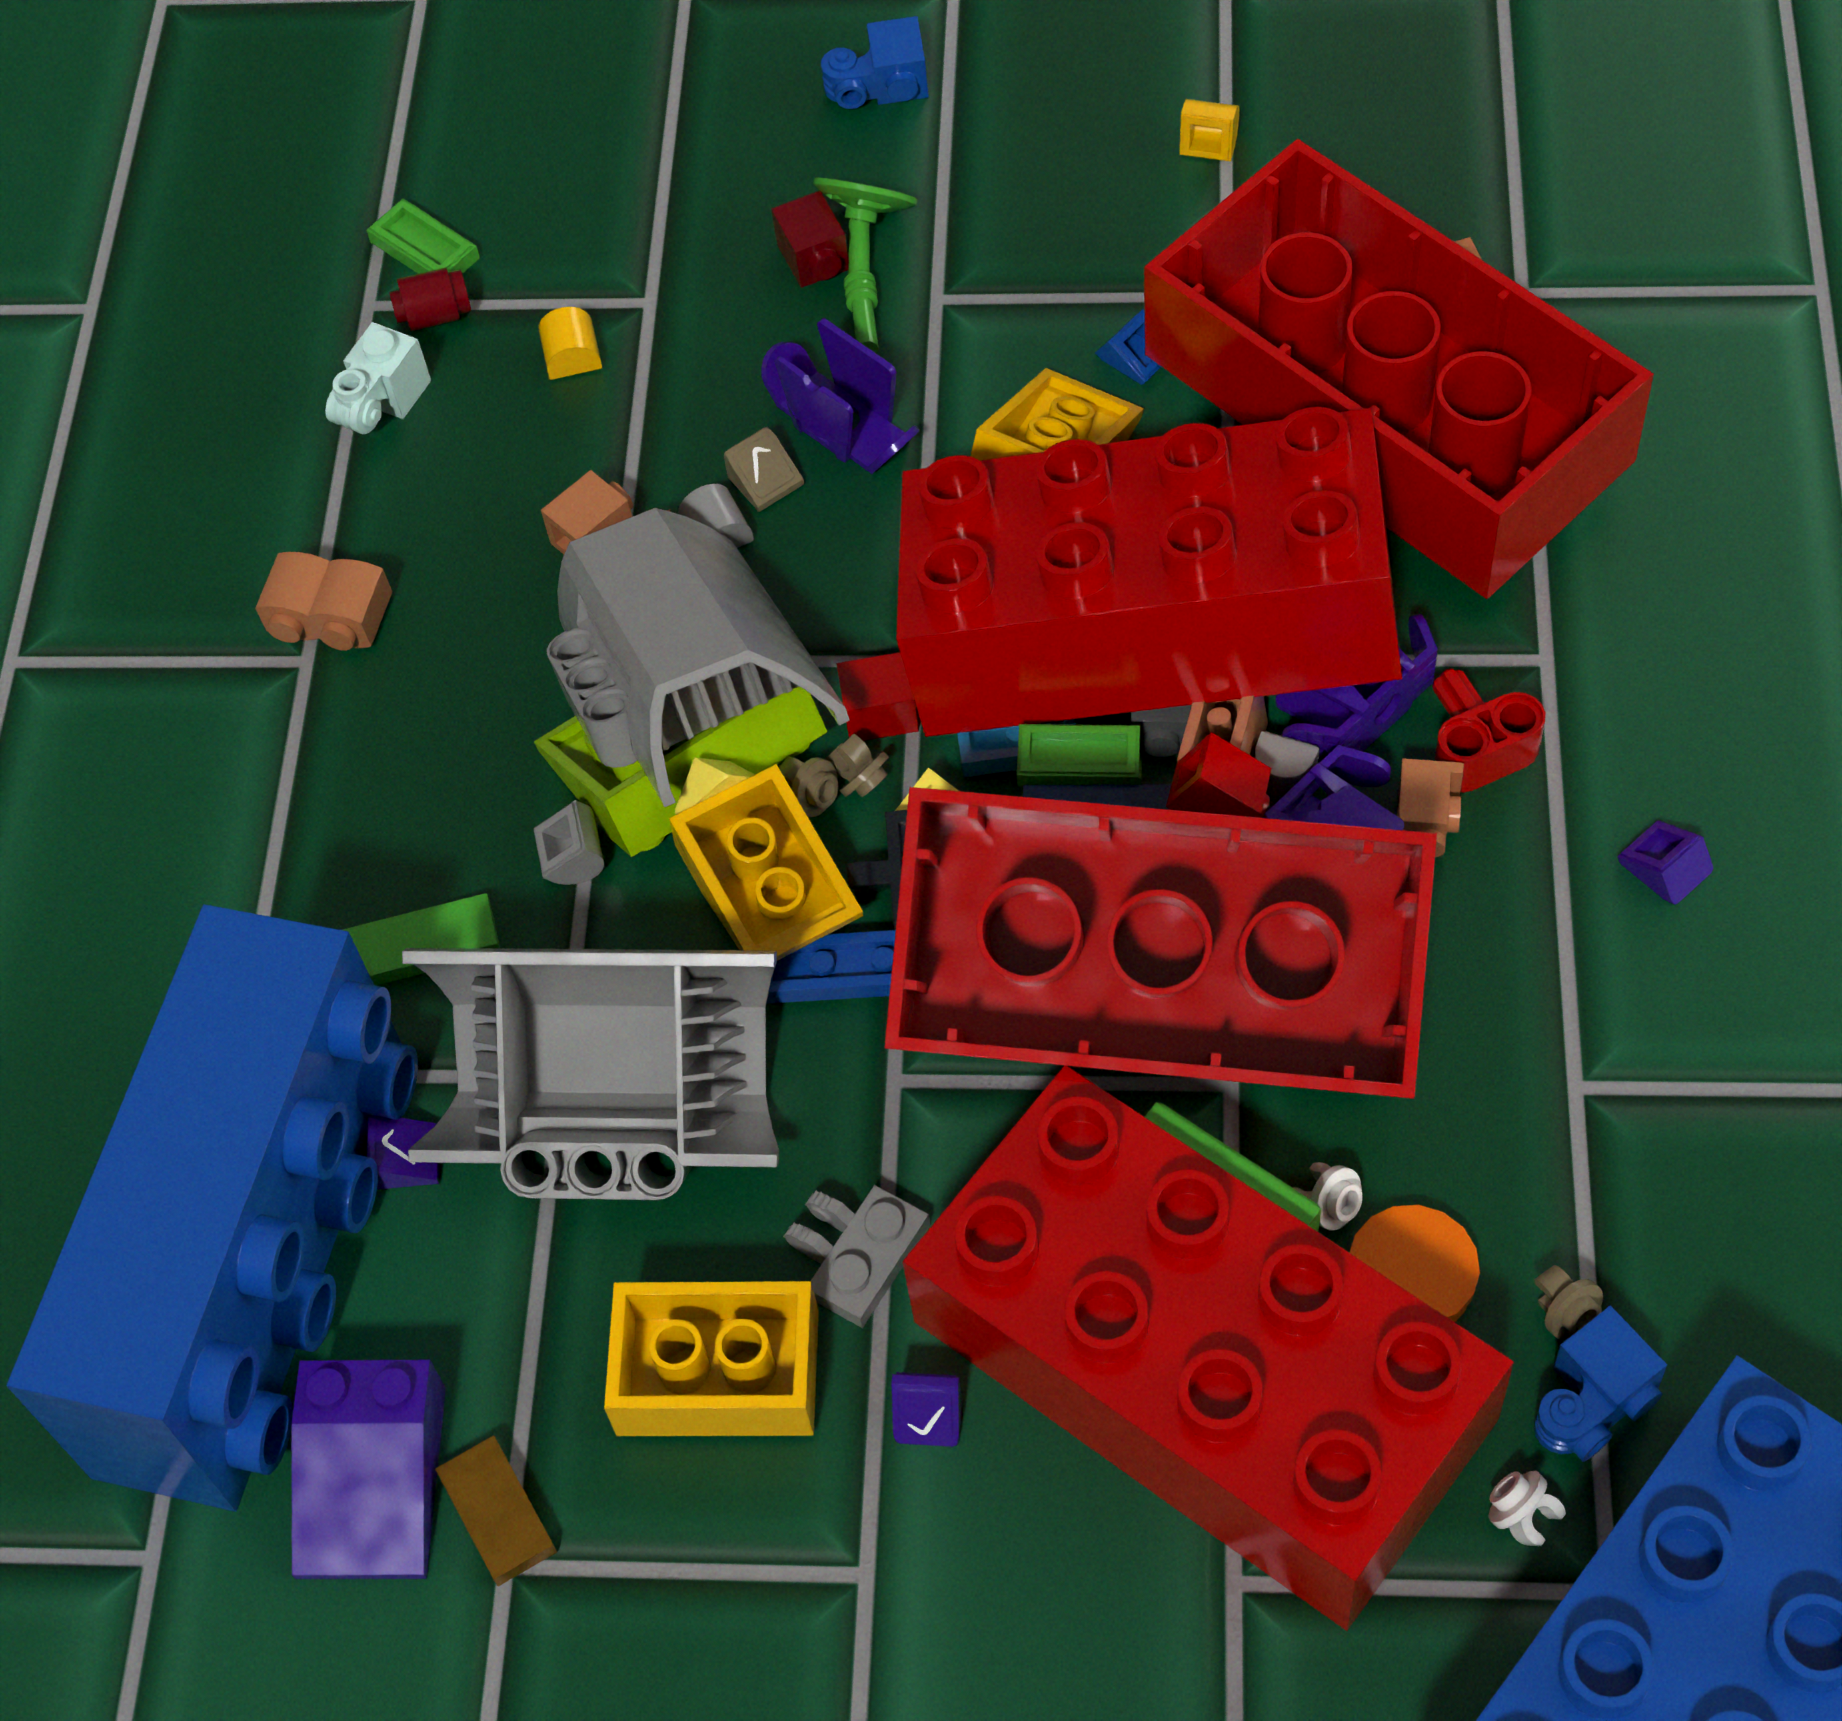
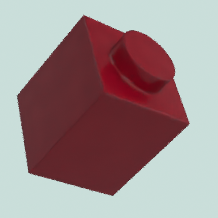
M821 191L771 209L777 246L801 288L821 280L830 279L848 270L845 233Z

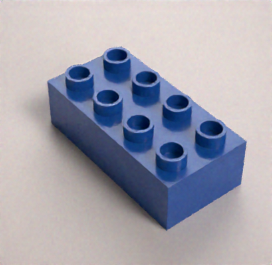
M203 904L6 1385L90 1479L237 1512L251 1472L270 1475L283 1458L291 1433L293 1407L290 1398L280 1394L295 1350L316 1351L323 1343L329 1331L335 1310L336 1284L333 1276L325 1274L324 1270L339 1230L354 1234L360 1232L371 1214L378 1184L377 1164L373 1158L366 1157L368 1117L375 1115L394 1120L400 1119L410 1105L418 1074L416 1049L411 1045L401 1043L391 1022L389 991L385 987L373 984L348 931Z
M1737 1355L1476 1721H1842V1424Z

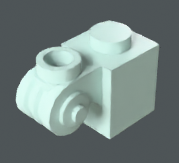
M372 322L343 360L346 370L337 374L333 380V390L326 402V418L332 423L343 425L345 428H351L353 431L361 434L370 433L375 428L381 418V411L404 419L431 382L418 339Z

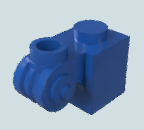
M917 16L866 23L869 51L859 58L856 57L851 49L835 48L827 52L821 59L824 92L830 100L837 102L842 108H858L866 100L877 99L878 105L929 98L925 57Z
M1611 1305L1560 1345L1553 1370L1573 1391L1554 1389L1548 1392L1541 1400L1534 1424L1535 1436L1543 1447L1557 1454L1575 1453L1583 1462L1597 1454L1610 1441L1613 1434L1608 1428L1610 1429L1626 1415L1632 1421L1638 1420L1663 1395L1659 1390V1386L1667 1364Z

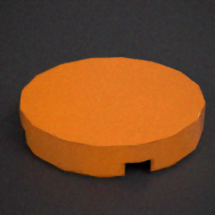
M1422 1205L1393 1206L1371 1216L1355 1234L1349 1252L1453 1322L1459 1319L1465 1312L1467 1305L1472 1301L1480 1275L1477 1248L1465 1228L1446 1213Z

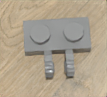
M876 1185L873 1186L855 1214L842 1202L816 1190L805 1205L816 1218L827 1222L830 1226L843 1232L835 1245L832 1246L822 1235L795 1222L789 1227L783 1237L795 1250L804 1253L807 1257L821 1264L811 1279L816 1302L863 1328L903 1267L902 1261L931 1225L929 1214Z

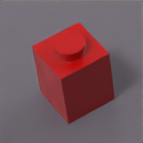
M900 652L836 663L843 705L850 721L846 722L849 737L855 734L865 741L919 731L917 707Z
M1211 732L1177 762L1166 807L1170 810L1262 818L1270 802V797L1266 794L1272 768Z

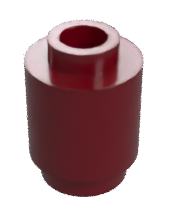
M445 267L397 279L399 290L389 292L397 324L408 321L411 332L460 320L459 314L472 311L461 269L448 272Z

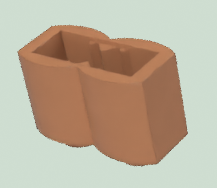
M282 552L277 554L255 609L266 631L278 640L295 643L299 640L320 639L331 648L345 651L351 648H367L372 646L393 591L383 568L358 560L336 559L329 561L308 553Z

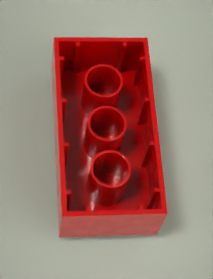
M1298 138L1144 266L1145 355L1242 425L1283 420L1289 414L1308 407H1326L1337 412L1372 408L1386 528L1485 599L1492 596L1636 461L1654 373Z
M1308 407L1289 414L1283 420L1216 428L1203 423H1190L1175 427L1163 436L1106 444L1073 439L1057 443L1044 452L988 460L955 455L937 460L927 468L903 471L896 640L925 737L1019 726V724H1037L1192 705L1195 702L1205 701V703L1241 699L1246 696L1260 697L1401 680L1400 652L1372 408L1337 412L1326 407Z
M909 787L885 1049L1415 1099L1437 833Z
M1064 1066L902 1261L913 1319L917 1325L1346 1631H1348L1498 1422L1514 1361L1068 1066Z

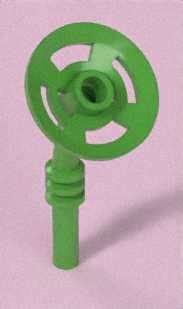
M814 178V187L825 196L846 207L844 218L849 219L848 275L844 278L846 305L853 313L856 340L877 353L879 347L874 309L877 307L878 297L876 280L870 272L869 227L870 224H876L878 213L902 211L917 206L918 199L907 194L879 187L829 178Z

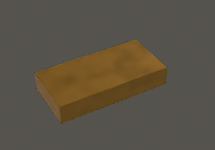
M494 1435L435 1468L497 1586L502 1585L557 1553Z

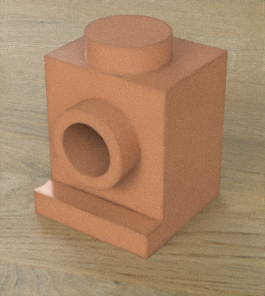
M1402 758L1397 816L1404 822L1403 830L1437 833L1435 858L1444 855L1447 832H1459L1461 813L1460 791L1464 763Z

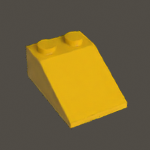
M1045 368L977 428L970 456L978 460H988L1044 452L1057 443L1073 439L1088 440L1096 444L1128 441L1142 418L1144 408Z
M777 764L669 818L675 847L701 893L739 950L777 951L778 961L863 917V910Z

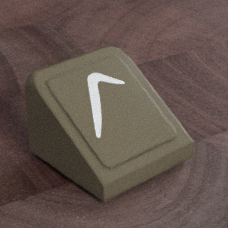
M768 427L762 428L724 453L728 478L758 512L804 485L803 477L776 435Z

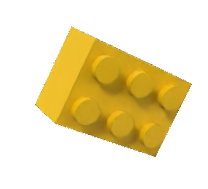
M811 1281L614 1283L604 1409L616 1436H814L819 1310Z

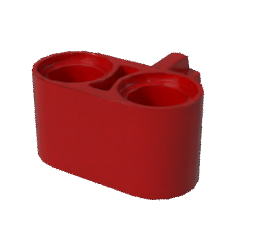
M1452 668L1443 671L1441 676L1433 681V691L1451 717L1439 729L1435 761L1464 763L1460 792L1464 793L1478 789L1519 771L1535 761L1540 750L1546 715L1543 705L1535 697L1527 693L1513 692L1484 703L1465 673ZM1508 729H1518L1523 731V733H1513ZM1455 752H1466L1471 756H1459Z

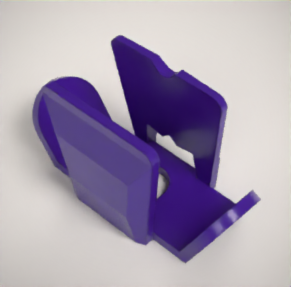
M822 318L817 323V327L834 383L816 370L809 355L802 346L787 341L773 345L765 354L761 367L762 380L776 406L791 417L794 427L800 433L804 432L833 452L836 458L846 463L851 459L873 474L920 430L913 425L907 432H904L891 423L893 420L897 374L895 367L827 319ZM853 412H855L860 417V422L852 430Z
M1416 614L1409 617V637L1415 659L1412 661L1399 648L1402 671L1401 680L1278 694L1275 698L1276 707L1304 722L1287 726L1282 731L1281 736L1319 747L1318 763L1338 745L1359 751L1366 750L1411 708L1412 702L1432 685L1434 681L1438 649L1423 615Z
M1338 745L1320 763H1317L1262 817L1393 830L1404 829V822L1401 818L1350 785L1362 787L1385 785L1390 779V765L1376 755ZM1320 786L1328 794V797L1321 801L1312 795Z

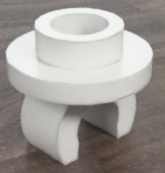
M1313 1163L1309 1168L1317 1181L1313 1191L1307 1192L1293 1187V1189L1320 1205L1319 1226L1328 1230L1340 1229L1353 1219L1360 1210L1362 1204L1360 1178L1353 1169L1342 1165L1330 1167L1325 1163Z
M1516 1471L1504 1477L1492 1490L1489 1498L1492 1506L1488 1517L1498 1529L1509 1528L1511 1534L1518 1542L1528 1546H1542L1546 1540L1533 1526L1532 1516L1534 1511L1538 1508L1548 1519H1562L1566 1511L1563 1504L1556 1497L1545 1494L1547 1481L1538 1471H1529L1524 1474Z

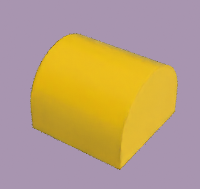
M1186 99L1181 111L1179 155L1231 162L1238 133L1239 106Z
M561 307L550 311L541 319L539 333L550 380L602 369L592 320L586 311L576 307Z

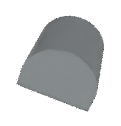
M721 484L701 486L689 493L681 502L678 514L711 527L732 540L736 548L754 541L751 528L725 486Z
M1261 731L1255 748V758L1272 768L1266 794L1270 797L1269 805H1275L1318 763L1319 747L1267 731Z
M575 800L534 828L544 879L563 885L578 884L596 877L603 870L604 859L594 811L590 806Z

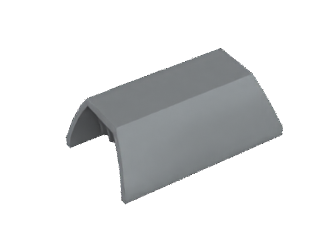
M653 508L569 542L561 561L557 588L559 619L565 632L556 636L549 643L547 656L571 709L600 761L605 766L613 768L624 767L639 761L664 807L672 805L676 801L670 789L663 751L684 739L693 738L695 734L710 727L714 728L731 717L740 716L746 710L768 703V700L778 695L793 691V688L799 686L822 702L838 725L850 721L845 706L729 538L689 517Z
M406 948L402 951V963L413 964L425 972L452 1003L458 1092L448 1110L436 1126L408 1150L409 1162L501 1163L500 1171L503 1182L510 1191L521 1197L659 1200L668 1198L677 1192L693 1166H778L779 1148L772 1129L766 1098L765 1010L771 978L777 964V951ZM533 1150L542 1154L548 1162V1174L539 1175L528 1170L523 1163V1151ZM597 1151L607 1156L611 1162L612 1174L602 1176L590 1171L585 1164V1152ZM661 1152L669 1156L674 1162L675 1174L665 1177L654 1173L648 1166L647 1154Z

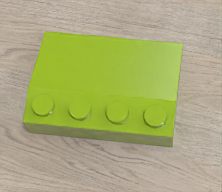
M798 686L789 693H783L768 700V703L757 705L744 711V714L731 717L714 728L710 727L699 732L691 739H684L669 746V749L663 751L670 789L676 803L664 807L639 761L624 767L613 768L605 766L598 758L576 716L535 740L534 744L579 802L593 809L596 823L605 834L628 855L633 857L642 851L655 848L664 840L666 835L672 832L669 818L676 815L674 813L693 759L704 758L731 761L757 774L780 763L787 757H794L808 749L811 742L828 731L811 694Z

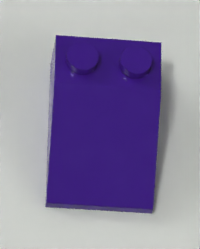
M430 1360L299 1361L291 1423L292 1576L294 1579H427L437 1483L435 1468L438 1467L446 1393V1387Z

